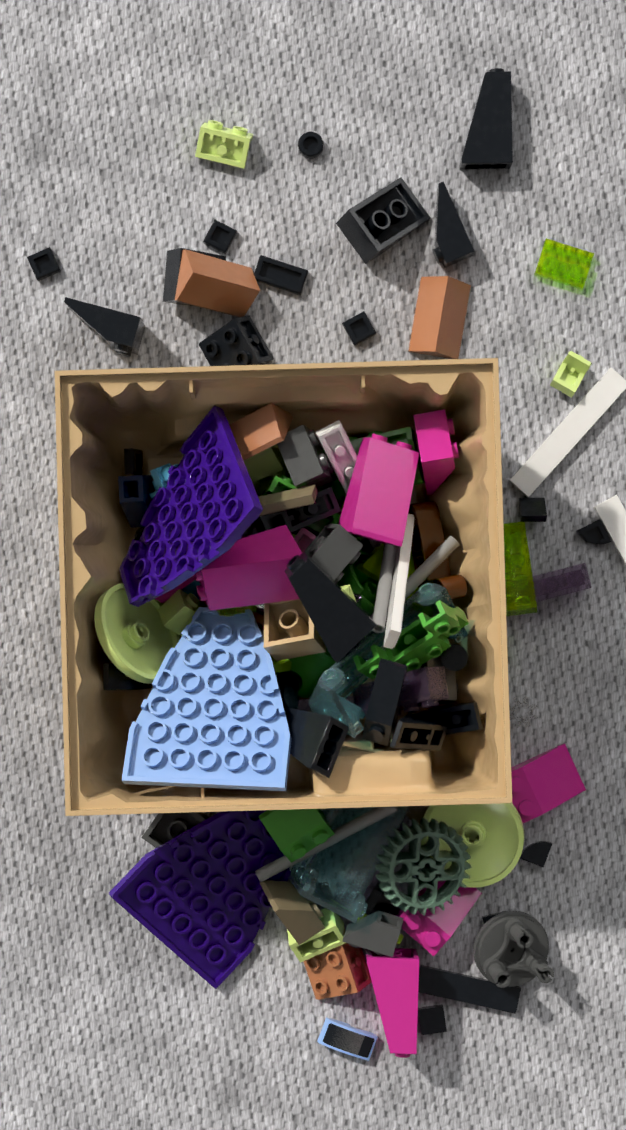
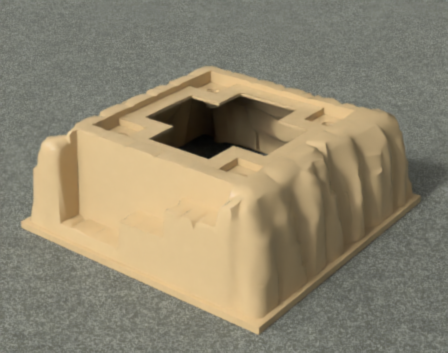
M498 358L55 371L65 816L512 803ZM273 403L293 416L287 432L301 425H305L316 432L340 420L348 437L362 438L367 437L370 432L382 431L384 433L411 426L415 432L417 451L420 457L413 415L445 409L446 418H452L454 434L450 435L451 443H457L459 458H454L455 469L432 495H427L425 483L413 485L410 504L425 501H434L440 514L444 541L449 536H452L459 543V546L448 556L451 576L462 575L467 584V594L465 597L443 601L452 608L459 607L467 617L469 624L461 628L457 634L449 636L448 640L450 645H460L467 651L468 662L462 670L455 671L456 683L458 685L457 700L438 706L477 702L483 729L445 735L440 751L393 748L390 746L393 736L388 746L362 739L375 678L372 680L360 673L352 658L339 671V689H318L309 698L299 697V703L296 707L299 710L331 716L349 726L329 778L307 768L290 754L286 791L124 784L122 782L129 728L133 721L136 722L142 710L141 704L144 699L148 698L152 688L103 690V663L112 662L100 644L94 621L95 607L100 596L111 587L123 583L119 568L128 553L136 531L140 528L130 527L119 502L118 476H131L125 475L124 449L142 450L143 475H151L150 471L168 463L171 465L180 463L183 458L180 452L183 443L214 405L223 409L230 425ZM407 601L404 604L402 629L419 619L418 615L422 613V611ZM435 603V614L430 615L432 618H433L434 616H436L437 614H439V610H438V608H437L436 603ZM385 636L368 637L355 650L353 657L358 655L368 661L374 657L370 648L374 644L385 650V647H383ZM402 693L398 721L408 713H416L432 707H403Z

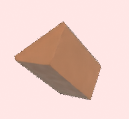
M184 249L182 251L175 301L236 317L245 316L260 292L252 268Z
M449 276L421 277L408 352L448 359L459 358L471 285Z
M270 403L230 424L229 426L243 461L283 441L293 419L291 413Z

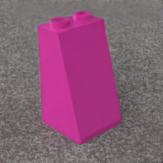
M372 434V437L362 438L338 524L350 534L402 547L419 452L411 450L412 445L399 441H397L396 445L387 443V437Z
M283 525L239 539L227 552L194 574L196 581L200 582V585L196 586L200 601H206L210 610L300 599L285 573L288 562L294 556L302 554L288 527Z
M395 948L393 957L387 955L380 956L371 950L365 949L366 961L389 1051L394 1053L396 1057H410V1054H416L419 989V956L417 949Z

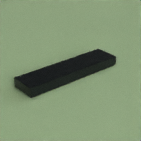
M420 965L419 993L516 1014L521 987L519 986L500 988L488 979Z

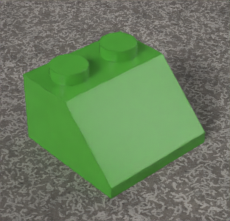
M320 809L267 810L259 815L261 822L281 852L291 863L302 858L307 852L319 844H323L335 834Z

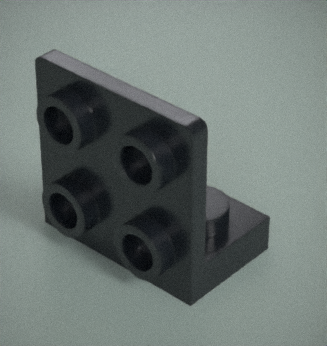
M250 315L234 318L199 343L210 366L265 365L274 359Z

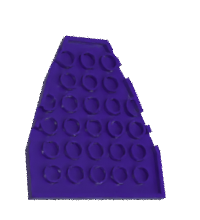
M214 405L183 443L180 452L184 453L185 456H183L178 467L171 465L168 471L170 475L167 487H159L140 522L142 526H145L139 541L132 540L128 553L122 561L119 570L129 604L139 607L173 590L227 552L263 511L225 413L220 407Z
M267 810L223 811L213 815L145 854L109 892L111 898L215 989L251 953L255 946L253 941L259 929L263 930L266 924L264 919L269 909L272 908L255 872L259 868L284 856L259 818V815ZM288 868L267 880L288 881L291 870Z

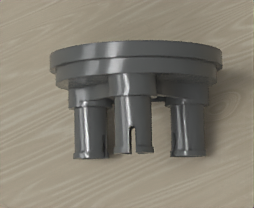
M521 911L503 912L489 919L479 930L473 947L474 960L479 971L490 982L500 988L525 984L536 976L542 983L552 981L548 975L554 977V971L548 966L547 962L549 941L546 931L533 916Z

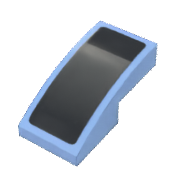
M326 1017L317 1042L336 1051L369 1061L378 1036L374 1033L354 1028L348 1023Z

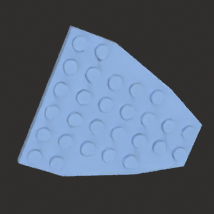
M199 607L192 616L191 623L186 625L182 631V637L175 648L171 647L152 682L153 688L148 698L143 700L141 704L142 710L136 722L133 721L129 728L122 782L135 785L286 791L292 738L274 664L270 654L264 649V639L251 608L210 610L209 607Z

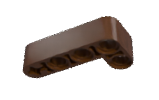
M434 501L413 503L409 506L408 514H412L415 517L411 544L415 570L444 542L438 506ZM448 557L418 586L420 597L425 604L436 603L439 600L443 602L459 599L467 594V584L464 577L459 574L451 576Z

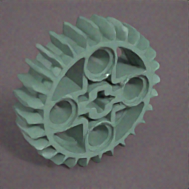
M422 817L420 825L415 819H412L411 827L402 823V831L393 828L395 836L393 838L386 836L389 844L387 846L380 845L385 852L384 854L376 855L382 863L375 865V868L380 872L375 876L381 882L379 887L384 891V896L394 906H399L404 912L409 910L413 915L418 910L425 916L427 908L432 914H435L436 906L444 910L443 903L447 901L453 904L451 899L453 895L461 897L457 890L459 887L466 888L462 880L470 878L465 870L472 867L466 862V860L471 858L470 854L466 852L468 847L462 842L463 838L456 833V830L450 826L448 827L442 821L438 823L437 820L432 818L428 822V820ZM428 836L427 843L420 846L421 840ZM439 838L449 845L451 851H439ZM409 842V852H400ZM452 861L450 868L444 870L446 863ZM403 863L402 868L394 872L395 866ZM438 881H446V882L437 890ZM395 882H408V894L406 895L401 892ZM426 887L425 893L418 896L419 891Z

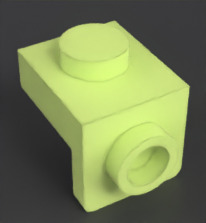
M569 351L558 368L550 386L572 398L592 363L581 355Z

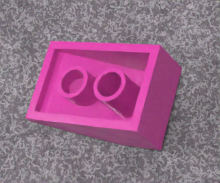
M445 409L413 415L427 495H432L455 469L454 458H459L457 443H451L450 435L454 434L452 418H446Z
M565 743L511 767L512 803L520 814L523 823L545 814L586 790Z
M438 881L437 890H438L446 881ZM426 887L419 891L418 896L425 893ZM459 887L457 891L461 897L453 895L451 897L453 904L446 901L443 903L444 910L436 906L435 914H432L427 908L425 916L418 910L415 915L411 914L409 910L406 912L400 910L395 916L404 918L401 928L432 956H435L450 939L481 896L482 892L477 888Z

